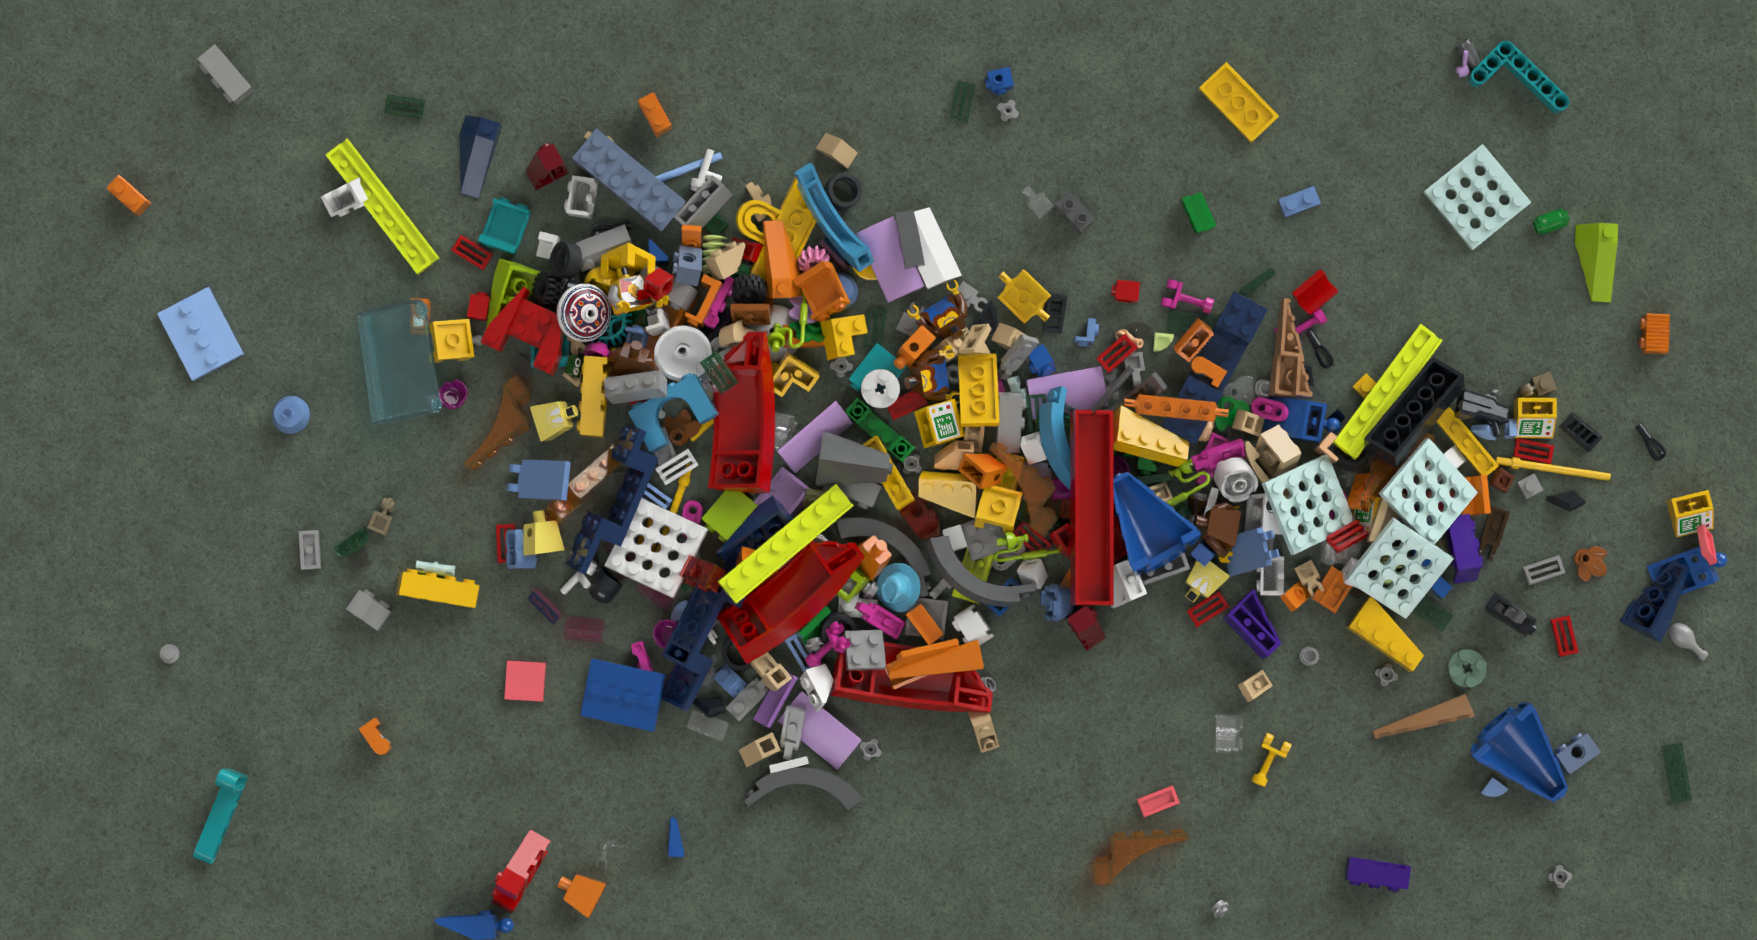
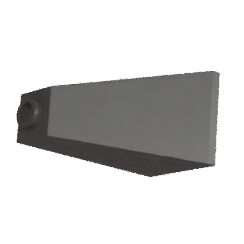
M823 431L816 485L886 482L887 475L892 474L893 463H889V454Z

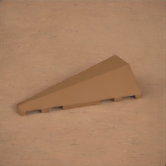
M1283 298L1280 303L1268 396L1311 398L1312 391H1310L1308 385L1309 377L1305 372L1303 364L1305 360L1298 332L1295 330V318L1291 313L1290 299Z
M1463 694L1373 731L1374 739L1475 716L1466 694Z

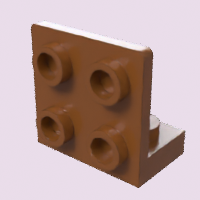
M766 298L762 304H737L735 301V304H731L730 308L732 323L742 320V323L746 325H771L774 298Z

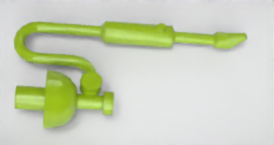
M803 291L799 320L801 325L800 342L793 345L792 330L785 327L781 328L779 323L773 324L774 332L767 337L768 346L772 348L773 352H778L779 348L785 345L784 335L789 332L788 344L791 348H799L804 343L808 305L806 304Z
M1191 459L1185 461L1178 468L1168 471L1171 478L1176 477L1181 482L1188 483L1201 475H1205L1207 480L1189 492H1183L1167 501L1166 503L1171 507L1183 502L1189 495L1207 486L1210 482V475L1205 471L1198 472L1188 479H1183L1180 471L1185 474L1193 473Z
M1004 532V538L996 539L997 547L1006 545V549L997 551L993 558L997 562L1017 559L1029 560L1047 557L1048 554L1060 552L1058 549L1046 551V549L1042 550L1040 548L1036 551L1024 552L1022 555L997 558L1000 554L1018 551L1024 541H1029L1027 534L1016 537L1012 532Z

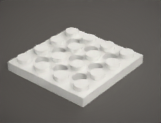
M641 498L621 547L614 546L604 566L674 599L708 529ZM647 518L653 520V524L649 528L643 526V521ZM663 526L670 527L668 535L663 536L660 534V529ZM680 534L687 535L685 543L677 542V537ZM638 535L644 536V542L640 545L634 543V539ZM655 543H659L662 546L661 550L657 553L651 550L652 545ZM677 551L679 553L678 558L674 561L669 560V553ZM630 552L636 554V558L632 562L626 561V555ZM647 560L653 562V566L649 570L643 569V563ZM664 568L670 570V575L666 578L660 577V571Z

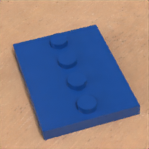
M591 659L580 716L653 732L656 727L666 674Z

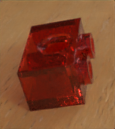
M912 492L911 494L915 500L901 510H898V512L921 540L938 527L936 522L938 517L932 509L927 510L925 507L927 503L923 498L917 497ZM917 512H922L921 516L914 517Z
M689 555L679 576L685 579V584L693 588L697 585L698 589L706 593L709 590L717 593L720 587L718 581L727 572L713 563Z

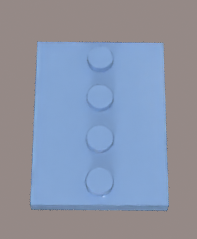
M209 287L157 313L192 381L244 355Z

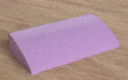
M894 216L856 233L859 240L870 249L874 259L871 267L888 303L925 286L917 268L905 269Z
M1101 366L1029 379L1025 382L1033 420L1039 419L1040 405L1047 403L1049 389L1059 386L1067 388L1064 414L1070 413L1073 410L1091 409L1106 392Z
M835 401L777 452L789 468L796 473L820 453L823 431L839 436L853 423Z
M782 467L771 480L770 493H760L754 503L760 505L773 495L784 505L791 517L794 518L802 508V500L806 488H810Z
M801 691L790 705L806 709L801 741L838 770L861 742V739L825 709L821 708L820 711L816 712L814 706L809 701V696ZM785 712L778 720V722L782 725L784 722Z

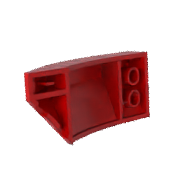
M748 332L743 337V341L737 347L734 346L724 356L725 359L718 366L715 365L710 370L712 371L714 405L720 415L714 418L713 448L708 488L744 493H770L775 444L773 372L767 333Z
M812 540L796 553L777 573L746 595L740 608L730 605L719 612L718 620L746 664H749L785 641L816 616L841 590L864 559V555L856 543L839 544L834 541L815 543Z
M884 642L885 662L889 664L896 661V656L901 651L918 647ZM845 651L843 653L838 652L830 696L923 710L991 712L993 693L988 687H985L976 670L927 675L893 690L885 669L847 671Z

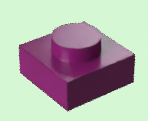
M1051 479L1052 499H1070V490L1061 480Z

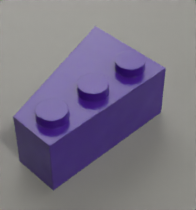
M1470 514L1459 515L1446 530L1448 548H1450L1453 558L1451 566H1454L1455 569L1454 584L1477 581L1480 569L1483 567V558L1478 554L1479 540L1474 536L1476 531L1475 522L1471 520Z
M1253 589L1223 619L1263 660L1281 642L1271 621L1269 622L1264 612L1263 605L1260 604L1256 596L1255 589Z
M1348 857L1345 880H1349L1350 885L1361 886L1362 882L1368 883L1370 888L1380 889L1381 885L1388 886L1390 891L1399 892L1400 888L1407 890L1409 888L1411 866Z

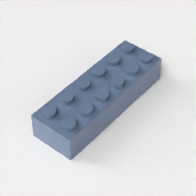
M597 128L571 159L660 232L663 231L686 202Z

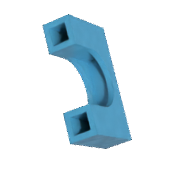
M688 373L681 377L680 382L668 384L667 397L649 399L644 403L638 402L631 407L632 410L628 413L635 426L646 431L644 442L650 452L655 453L670 444L659 423V412L667 401L675 398L684 399L690 405L701 424H705L720 415L698 375Z

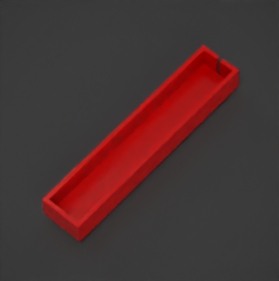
M1113 410L1070 411L1071 605H1114Z

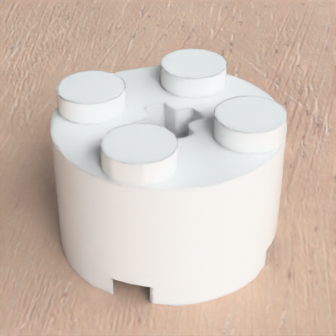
M878 369L865 376L861 385V393L869 405L875 408H886L897 400L900 386L894 374L887 370ZM877 384L886 386L883 394L875 392Z
M1243 457L1230 458L1217 464L1214 481L1222 495L1229 499V501H1245L1253 491H1256L1258 487L1257 476Z
M972 604L955 615V620L952 624L958 632L962 631L965 637L962 639L965 644L978 640L980 646L993 638L994 635L993 633L988 634L987 631L990 630L988 624L979 611L974 612L975 605Z

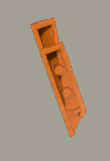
M957 638L901 651L896 656L897 660L894 663L886 665L890 679L984 668L978 640L959 646Z

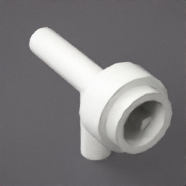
M707 149L698 179H691V190L695 192L706 182L705 179H709L712 175L720 182L722 180L721 175L708 171L714 154L713 150Z
M593 559L587 571V574L590 576L597 571L598 564ZM577 571L560 591L566 595L578 581H580L585 589L589 588L591 584L585 574Z

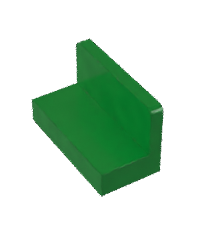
M1202 192L1192 196L1188 195L1181 199V204L1196 235L1216 227L1215 220Z
M825 606L795 634L806 645L807 640L820 637V623L830 614L831 610Z

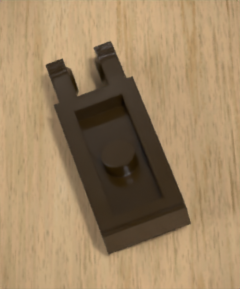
M1493 505L1490 506L1491 513L1487 515L1478 549L1479 556H1482L1485 545L1492 546L1487 556V561L1490 562L1493 561L1496 550L1499 548L1510 511Z

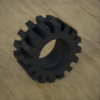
M541 271V273L537 274L538 277H535V283L532 284L534 286V289L531 291L534 293L532 295V298H534L533 302L536 305L554 307L556 306L555 304H558V299L561 298L560 292H563V289H561L563 283H560L562 278L554 276L552 272Z
M748 273L744 274V277L739 275L732 282L733 300L737 304H762L767 297V283L763 277L760 278V275L755 277L753 273H751V276H748Z

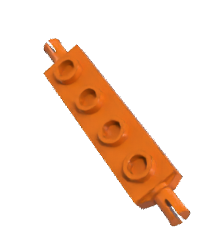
M1138 394L1136 400L1124 398V402H1129L1124 403V407H1135L1137 414L1214 422L1216 416L1228 417L1229 409L1217 408L1216 402L1143 394Z

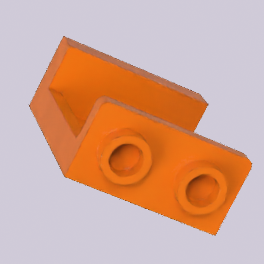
M823 260L793 279L795 286L802 289L813 314L810 316L812 320L826 321L830 318L831 314L844 310L845 306L851 303L833 264Z
M705 274L701 283L703 287L709 289V292L697 316L687 312L684 315L688 325L696 329L705 327L704 322L722 287V282Z

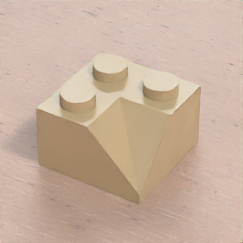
M1280 425L1260 434L1255 450L1260 454L1257 461L1271 478L1296 468L1302 454L1299 447L1292 442L1288 433Z

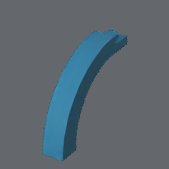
M808 163L794 172L798 180L796 185L817 224L837 251L858 272L874 263L869 247L857 238L833 207L822 187L814 165Z
M1059 386L1049 389L1047 403L1040 405L1039 426L1046 457L1057 477L1070 490V447L1066 439L1063 421L1067 388Z

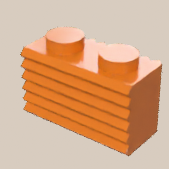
M652 92L638 100V104L656 137L672 130V124L655 93Z
M120 175L107 186V190L137 216H140L151 204L149 200Z
M1646 313L1640 319L1639 327L1643 329V334L1639 338V348H1642V353L1666 354L1669 352V314Z
M1198 318L1175 344L1174 350L1187 362H1191V359H1194V356L1201 351V348H1204V345H1206V342H1209L1214 333L1208 325Z

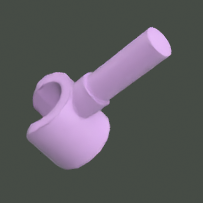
M1466 50L1463 53L1462 65L1456 67V73H1459V78L1469 74L1467 66L1468 51Z

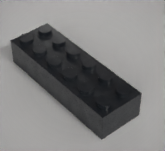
M1432 357L1364 438L1365 451L1397 469L1465 388L1464 374Z

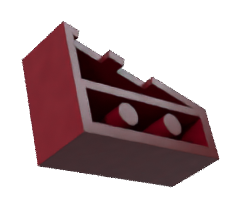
M546 143L539 147V151L535 153L526 169V173L536 191L569 174L554 143Z

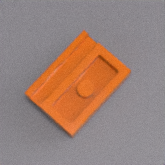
M1331 566L1321 581L1324 591L1321 592L1318 587L1314 592L1315 596L1311 597V599L1331 612L1336 613L1352 586L1345 584L1342 572Z

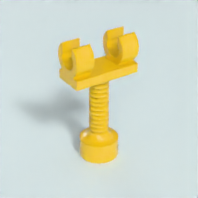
M1266 733L1260 746L1269 751L1260 769L1261 771L1258 774H1254L1251 779L1252 782L1262 787H1265L1268 782L1266 773L1275 756L1278 755L1286 758L1292 745L1285 741L1280 751L1270 747L1274 735Z

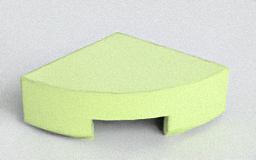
M1155 333L1153 352H1160L1167 348L1172 342L1174 334Z

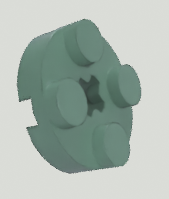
M1461 650L1454 653L1447 664L1451 681L1462 688L1474 687L1480 684L1486 675L1487 663L1474 650ZM1469 663L1471 665L1470 669H1472V673L1467 672L1465 674L1463 673L1464 669L1462 668V665H1467Z

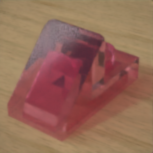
M641 583L636 588V590L666 612L678 598L676 595L673 599Z

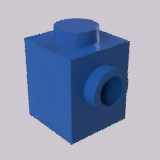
M1010 67L987 72V78H984L986 89H990L991 94L1002 95L1014 87Z
M1044 344L1036 347L1028 356L1030 362L1028 367L1032 374H1037L1038 378L1049 376L1056 371L1054 361Z

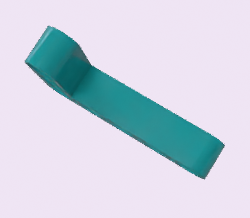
M1510 41L1500 42L1468 76L1469 84L1477 88L1482 86L1504 65L1553 113H1561L1569 106L1568 96ZM1500 47H1505L1508 50V55H1503L1500 52ZM1514 60L1520 61L1522 68L1515 67ZM1487 61H1493L1495 68L1488 67ZM1528 73L1533 74L1536 80L1530 81L1527 76ZM1474 74L1481 75L1482 81H1476ZM1541 87H1547L1549 94H1544L1541 91ZM1555 100L1562 101L1563 107H1557Z
M232 769L220 770L215 781V785L220 787L195 848L193 858L211 865L216 858L214 855H217L223 841L222 837L225 836L230 824L229 819H232L238 804L236 801H239L245 787L244 783L247 782V775Z

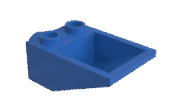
M1269 396L1270 400L1285 404L1288 407L1289 414L1283 422L1265 419L1263 433L1280 425L1288 433L1290 439L1320 444L1323 428L1332 433L1340 430L1341 424L1338 419L1330 418L1327 421L1325 420L1327 404ZM1282 410L1278 411V416L1281 415ZM1317 411L1318 417H1313L1311 412ZM1310 429H1313L1315 431L1314 436H1310L1308 434V431Z
M1700 546L1648 565L1647 569L1654 583L1656 577L1672 561L1689 567L1681 592L1682 595L1719 581L1715 567L1725 566L1727 557L1724 553L1717 552V563L1710 565L1701 554ZM1693 555L1698 557V562L1694 561ZM1701 573L1705 574V580H1702Z
M493 910L480 911L479 915L435 918L436 924L474 940L495 939L499 937V930L502 933H509L514 927V923L510 918H502L498 922V913L493 914Z

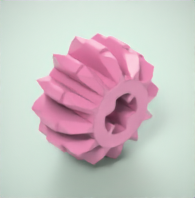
M809 246L807 251L802 250L801 255L798 257L799 270H803L804 273L823 260L830 262V256L825 254L824 248L818 250V246L815 249Z

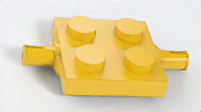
M1022 270L1013 279L1004 271L999 275L998 278L1006 286L997 298L1024 324L1034 315H1038L1044 322L1050 318L1042 308L1051 295L1027 271Z

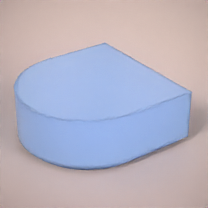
M1509 418L1508 422L1504 425L1505 439H1512L1517 436V422L1515 418Z

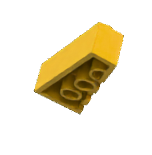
M584 356V363H582L583 382L580 384L582 401H579L578 411L581 412V420L577 421V431H580L581 436L604 438L607 411L605 378H608L610 375V361L607 357Z
M1122 405L1113 412V450L1179 467L1188 460L1189 442Z
M406 569V572H399L395 595L475 608L479 585H476L474 580L464 579L463 582L456 581V577L445 575L444 579L437 578L435 573L426 572L425 575H419L418 570Z
M1371 596L1366 598L1346 627L1409 672H1413L1424 657L1421 651Z

